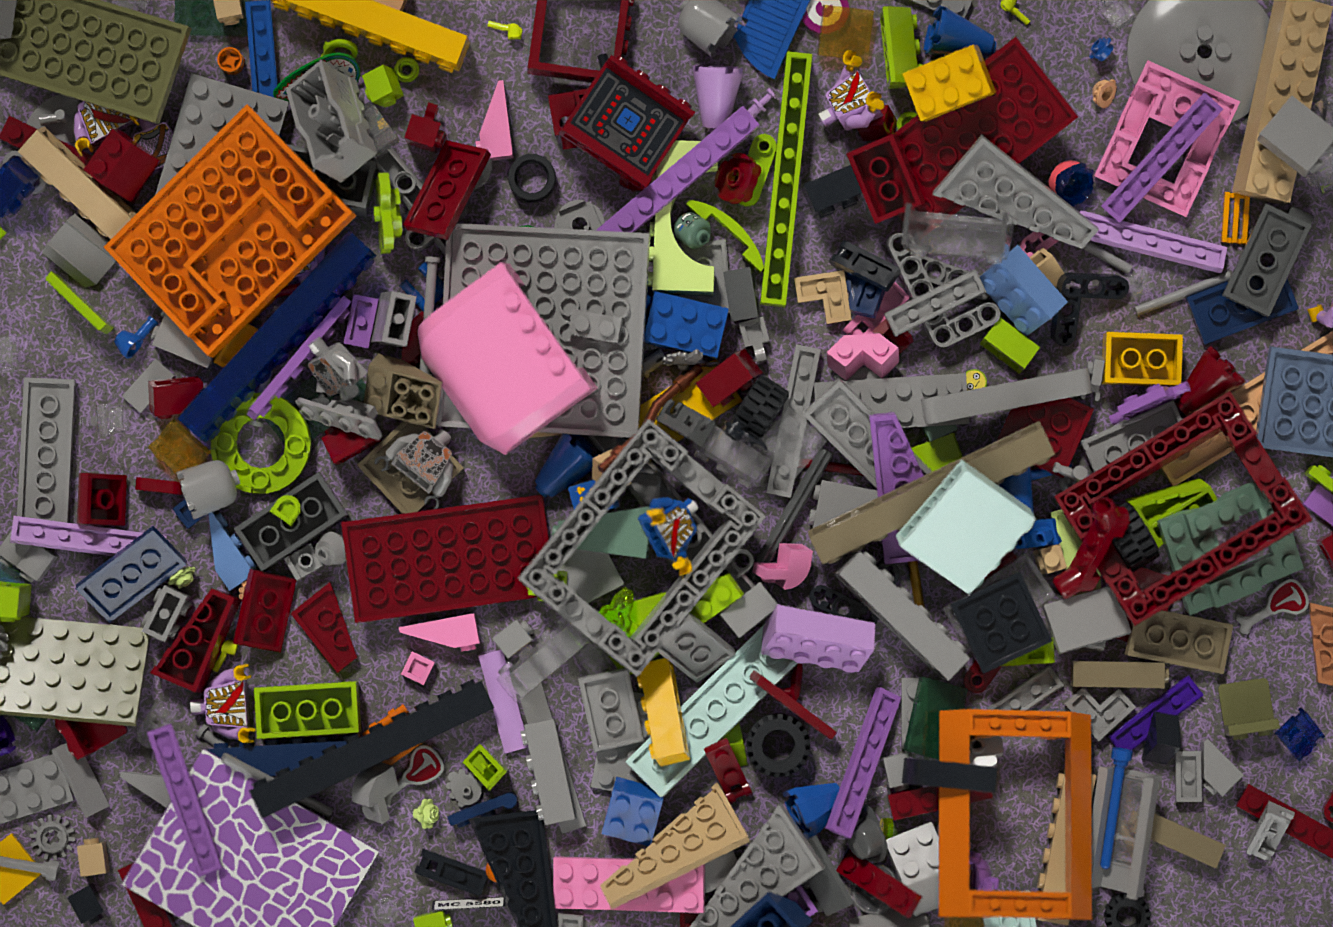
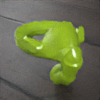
M345 39L325 41L323 45L324 52L320 57L336 53L334 51L335 48L343 47L349 49L352 53L350 56L355 59L358 55V47L355 43Z

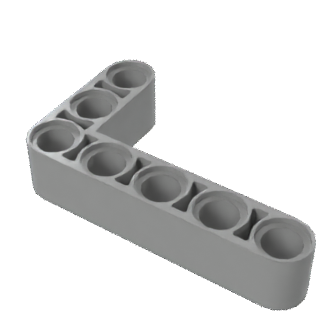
M904 233L891 234L886 241V247L894 265L900 267V277L910 299L918 297L914 292V288L918 283H923L926 286V292L933 290L934 288L911 239ZM897 237H901L905 241L904 249L899 252L893 248V241ZM907 260L914 261L916 269L912 274L905 273L903 269L904 263ZM982 302L950 318H947L946 314L943 313L922 324L934 345L947 347L995 324L1000 318V310L993 303ZM989 306L993 310V316L990 320L985 321L981 316L983 308ZM966 317L970 320V328L962 332L958 324L962 318ZM944 328L948 333V337L944 342L940 343L936 339V332Z

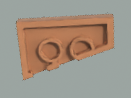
M1309 603L1316 682L1333 686V608Z

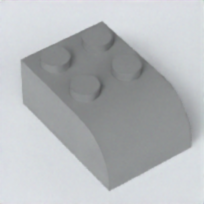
M931 821L886 840L888 846L887 854L898 880L923 896L913 913L914 917L938 908L939 837Z

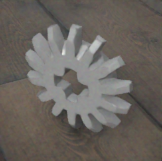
M47 815L48 822L40 818L38 820L41 826H32L33 829L37 830V833L30 834V838H36V842L31 843V847L38 845L39 849L35 852L37 855L43 851L45 852L44 859L47 860L49 854H53V860H57V853L60 852L65 857L64 849L67 848L70 851L73 849L68 844V841H75L76 838L69 837L68 833L75 830L74 828L67 830L66 826L69 821L66 820L61 824L60 815H57L56 821L52 820L51 815ZM54 830L57 831V837L60 839L59 842L49 844L47 842L49 838L46 836V833H52Z

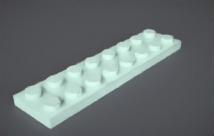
M763 626L681 706L690 760L660 766L656 759L651 758L649 744H652V738L650 737L625 761L660 797L665 796L706 755L703 748L720 741L768 694L750 680L749 676L754 670L774 685H777L798 664L794 660L774 659L768 655L761 654Z

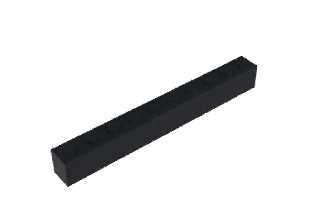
M474 679L460 685L462 690L454 694L451 690H448L438 695L439 701L431 705L427 700L415 706L416 712L406 715L404 711L391 717L393 723L383 726L381 722L368 728L369 734L361 738L358 733L345 739L346 745L338 749L334 744L322 750L323 756L314 759L311 755L299 761L300 767L290 770L288 766L275 772L276 778L268 782L266 778H262L252 783L253 789L249 790V794L261 819L494 709L482 681L475 683Z

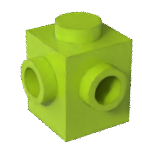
M381 65L362 75L366 86L365 94L370 102L382 107H389L394 105L397 99L404 96L393 68Z

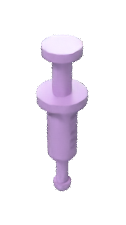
M770 88L767 89L769 93L760 101L755 98L753 100L755 103L747 110L753 118L762 110L766 111L763 106L772 97L777 98Z

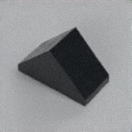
M1154 711L1141 759L1166 765L1181 748L1179 716Z

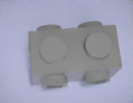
M164 585L163 589L159 588L153 599L155 605L152 611H148L142 621V625H144L142 632L163 642H169L170 639L174 640L181 627L177 625L181 616L186 617L192 603L189 602L191 596L168 585Z

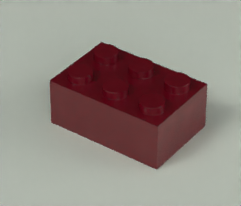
M897 133L846 153L875 224L926 203Z

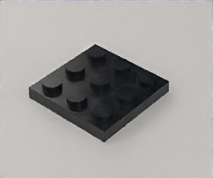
M1020 572L950 604L982 674L1053 641Z

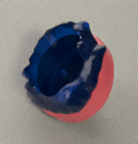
M1075 160L1064 161L1052 170L1049 178V188L1072 207H1075L1077 204H1082L1092 194L1094 170L1088 169L1086 163Z

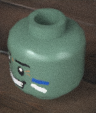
M688 212L679 216L675 221L674 235L678 241L687 247L698 249L709 241L711 225L695 212Z

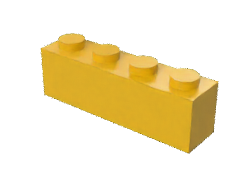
M666 658L650 661L637 676V681L640 689L643 688L644 697H641L643 711L647 712L648 720L645 721V728L648 736L651 735L652 744H649L651 758L656 759L660 766L690 760L674 665Z

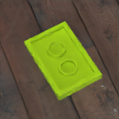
M51 271L45 277V280L96 329L109 334L114 328L59 275Z

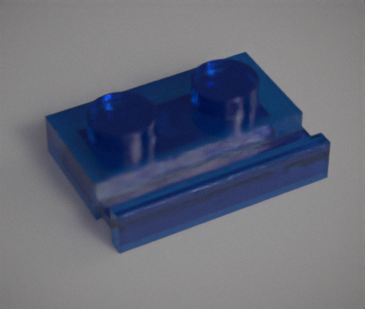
M1301 707L1298 709L1300 713L1296 717L1292 715L1275 732L1287 750L1299 762L1312 752L1313 748L1317 745L1316 741L1320 737L1322 739L1325 737L1310 715Z

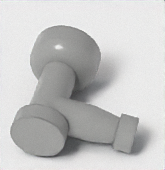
M1055 462L1052 468L1053 472L1064 476L1059 481L1062 491L1088 476L1087 469L1083 466H1076L1072 469Z

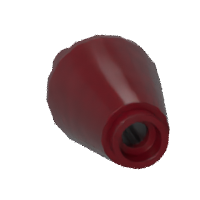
M1212 346L1202 354L1186 380L1190 385L1191 391L1181 394V398L1175 401V405L1187 417L1229 391L1231 393L1236 391L1246 382L1227 359L1223 360L1220 358L1221 355Z

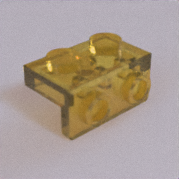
M175 419L170 421L159 437L148 446L154 456L165 462L175 475H177L176 472L203 464L211 454V451Z

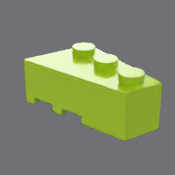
M1198 478L1127 498L1125 501L1137 511L1152 534L1157 546L1160 547L1164 543L1156 522L1157 520L1179 511L1200 508L1216 501L1218 498L1211 486Z

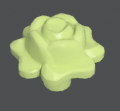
M190 566L183 567L170 577L168 584L177 585L178 588L188 586L194 580L193 574L196 568Z
M423 799L421 805L414 809L413 817L421 823L423 829L432 828L433 824L440 817L439 808L433 804L432 799Z

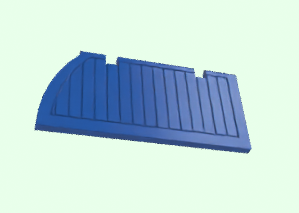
M811 0L748 1L742 14V18L748 20L746 26L738 24V30L732 38L736 39L739 48L749 62L766 76L774 80L776 79Z

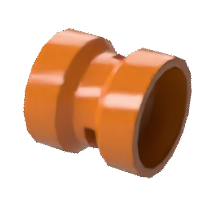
M226 47L218 54V65L226 74L237 75L244 69V57L236 48Z

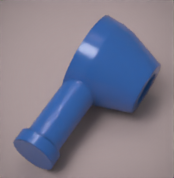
M149 316L135 334L125 330L121 331L114 340L120 353L126 359L133 357L142 346L143 339L158 325V322ZM135 344L136 348L131 350L130 348Z

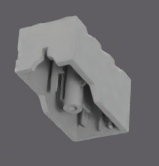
M320 60L286 89L296 128L306 140L314 168L339 182H343L377 154L374 140L369 136L370 126L364 118L365 109L363 103L358 99L360 92L357 81L354 78L346 76L329 66L325 61Z

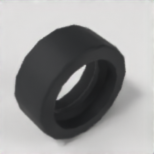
M525 154L518 157L511 164L508 172V183L512 192L520 200L528 203L540 202L553 192L556 184V173L551 162L544 156ZM527 164L540 165L547 174V182L544 188L536 193L524 191L517 182L519 170Z

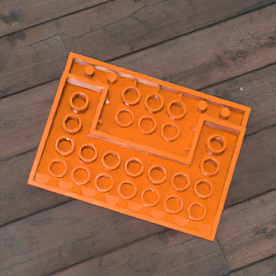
M246 104L104 248L186 336L191 338L207 356L214 358L357 215Z

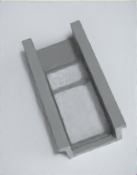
M1099 766L1091 818L1092 888L1104 887L1127 893L1126 898L1138 900V897H1143L1145 892L1143 887L1159 780H1161L1162 776L1125 768L1111 866L1109 869H1103L1100 863L1115 766Z

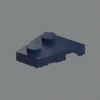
M846 272L850 311L852 314L876 319L885 291Z

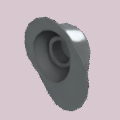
M863 803L852 837L847 838L848 846L856 857L860 859L868 858L870 861L878 863L887 857V841L874 810L869 805Z

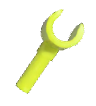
M1017 0L1001 1L1000 7L1003 10L1015 15L1025 25L1030 22L1026 16L1014 7Z
M488 21V27L508 31V39H522V29L517 24L507 25Z
M229 639L223 643L220 657L213 668L215 672L219 671L227 654L235 656L238 645L233 644L234 640Z

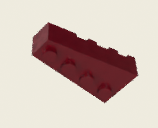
M211 588L192 614V618L181 629L176 640L168 647L157 666H154L150 673L193 692L203 693L242 599L224 591Z

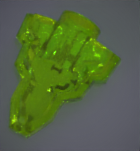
M623 588L614 595L610 605L602 606L598 612L625 632V635L629 638L632 636L630 629L633 622L630 613L634 603V592L628 588Z

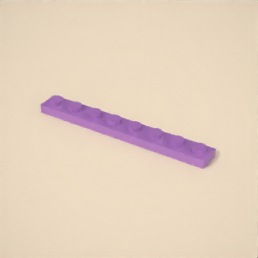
M742 106L595 231L636 232L760 127L759 123Z

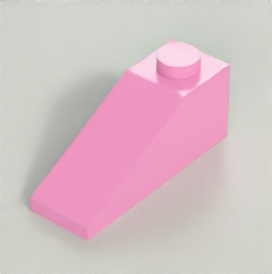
M503 80L497 83L479 134L480 141H476V147L488 149L491 154L489 160L492 159V161L514 158Z
M475 613L399 627L400 633L453 648L460 647L461 652L476 649L475 644L481 643Z

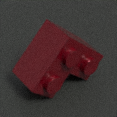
M743 349L731 355L695 384L713 408L719 404L724 407L735 399L732 394L738 390H741L742 393L749 390L758 379L757 377L763 372L746 349Z

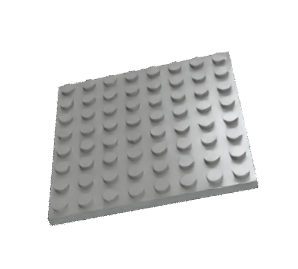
M456 223L449 239L446 240L443 305L501 262L511 264L525 284L521 287V290L576 367H583L598 387V389L538 432L631 437L639 430L650 247L649 233ZM572 309L623 318L619 343L568 334ZM442 388L436 426L470 428Z

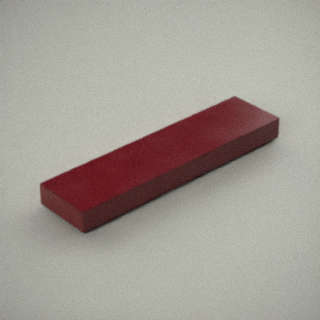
M755 670L749 676L751 681L825 737L833 739L837 733L834 729Z

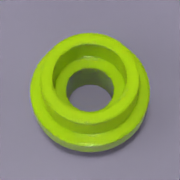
M401 58L394 66L396 76L401 82H412L419 75V65L412 58ZM405 66L412 68L411 73L408 75L402 73V69Z

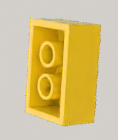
M978 45L968 46L902 73L920 121H929L996 94Z
M1105 332L1103 334L1102 356L1105 364L1101 384L1154 386L1160 384L1161 386L1168 385V387L1181 384L1183 335Z

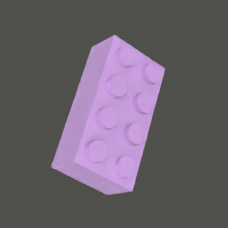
M777 605L763 626L761 654L768 655L774 659L794 660L800 664L811 663L817 664L822 668L833 667L843 669V671L849 673L859 672L874 651L875 623Z

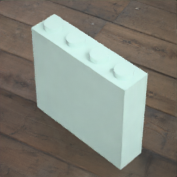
M961 460L897 533L896 537L900 547L970 595L974 589H978L982 585L987 574L998 567L1002 557L1014 549L1017 540L1032 528L1036 519L1029 507Z

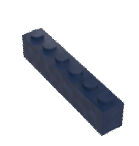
M341 736V741L331 742V737L315 738L316 743H305V739H290V744L280 745V740L264 741L265 746H254V743L239 742V747L229 748V743L213 744L214 749H208V751L220 758L227 753L274 777L276 776L275 772L288 766L290 770L300 767L298 762L311 755L314 759L323 756L322 750L334 744L337 749L346 745L345 739L351 736Z

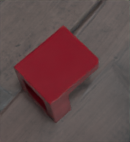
M884 105L881 109L884 116L871 121L866 128H856L864 141H877L893 134L897 119L889 105Z
M886 319L873 330V334L880 333L899 348V355L914 342L912 335L908 331L895 337Z

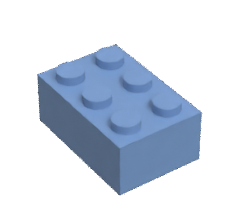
M1019 245L1002 256L980 276L986 293L1025 336H1028L1051 319L1068 302Z

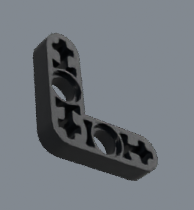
M1068 272L1061 275L1057 282V290L1068 301L1067 303H1071L1072 311L1067 316H1063L1060 309L1052 317L1050 331L1052 340L1060 346L1072 344L1077 333L1081 298L1122 299L1129 291L1128 281L1116 274ZM1092 280H1098L1099 286L1097 290L1089 292V283ZM1071 281H1073L1076 284H1080L1081 288H1079L1078 286H1071L1068 289L1066 288V284L1071 283ZM1117 283L1121 284L1120 288H1116L1115 291L1111 288H1106V284L1109 286H1116ZM1064 330L1068 332L1067 335H1063L1062 338L1059 337V333H1063Z
M883 562L879 565L878 569H887L889 566H892V572L895 573L893 577L895 580L892 583L895 585L900 574L898 566L895 563L885 564ZM823 585L815 586L809 594L810 602L815 607L835 616L862 620L859 618L860 614H866L868 610L862 602L853 600ZM823 589L826 591L825 596L831 599L832 594L838 596L832 604V610L826 608L830 603L821 601L818 604L816 602L817 598L813 596L815 591L820 592ZM841 600L848 601L851 606L849 613L846 615H841L836 610V605ZM871 612L872 623L876 625L879 618Z

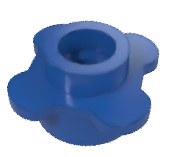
M1099 38L1090 49L1092 53L1089 57L1091 59L1095 57L1100 62L1104 61L1114 48L1110 43L1111 38Z

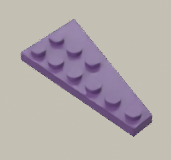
M895 412L869 415L877 497H880L924 475ZM897 529L888 533V536L882 540L885 564L920 561L900 547L896 537L899 532Z

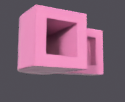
M779 543L777 563L754 562L753 573L759 576L763 582L776 583L783 589L794 588L807 577L811 567L813 551L803 544Z

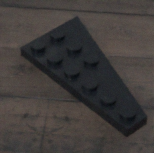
M537 810L470 818V824L516 926L557 927L544 820L539 821Z

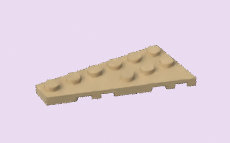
M718 782L711 787L712 791L704 798H698L694 802L695 806L686 814H680L655 836L650 846L645 850L641 849L638 851L633 861L627 866H621L600 885L611 909L625 904L750 842L747 833Z

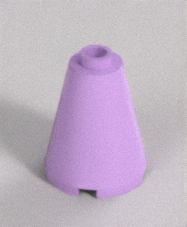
M693 65L702 126L707 128V132L711 133L731 116L743 76L742 67L723 65L703 67V65Z

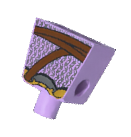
M138 118L143 131L134 134L133 140L161 161L152 173L153 175L163 170L173 131L166 122L157 125Z

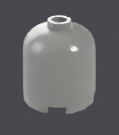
M684 0L679 7L681 12L678 18L680 31L711 58L717 55L715 50L719 46L722 49L727 46L738 30L734 27L736 22L740 23L742 21L741 16L718 0Z
M214 460L176 472L177 478L182 485L181 489L189 511L195 510L191 512L193 520L232 504L237 497L236 485L240 484L236 470L230 471L227 464L223 461Z

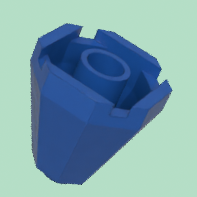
M837 783L796 787L783 792V797L789 798V800L785 801L788 813L798 828L803 829L804 833L802 834L806 839L817 835L827 825L840 789Z

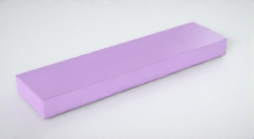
M498 650L479 655L488 694L494 706L493 712L504 753L528 748V745L524 746L522 742L521 731L525 730L505 654Z

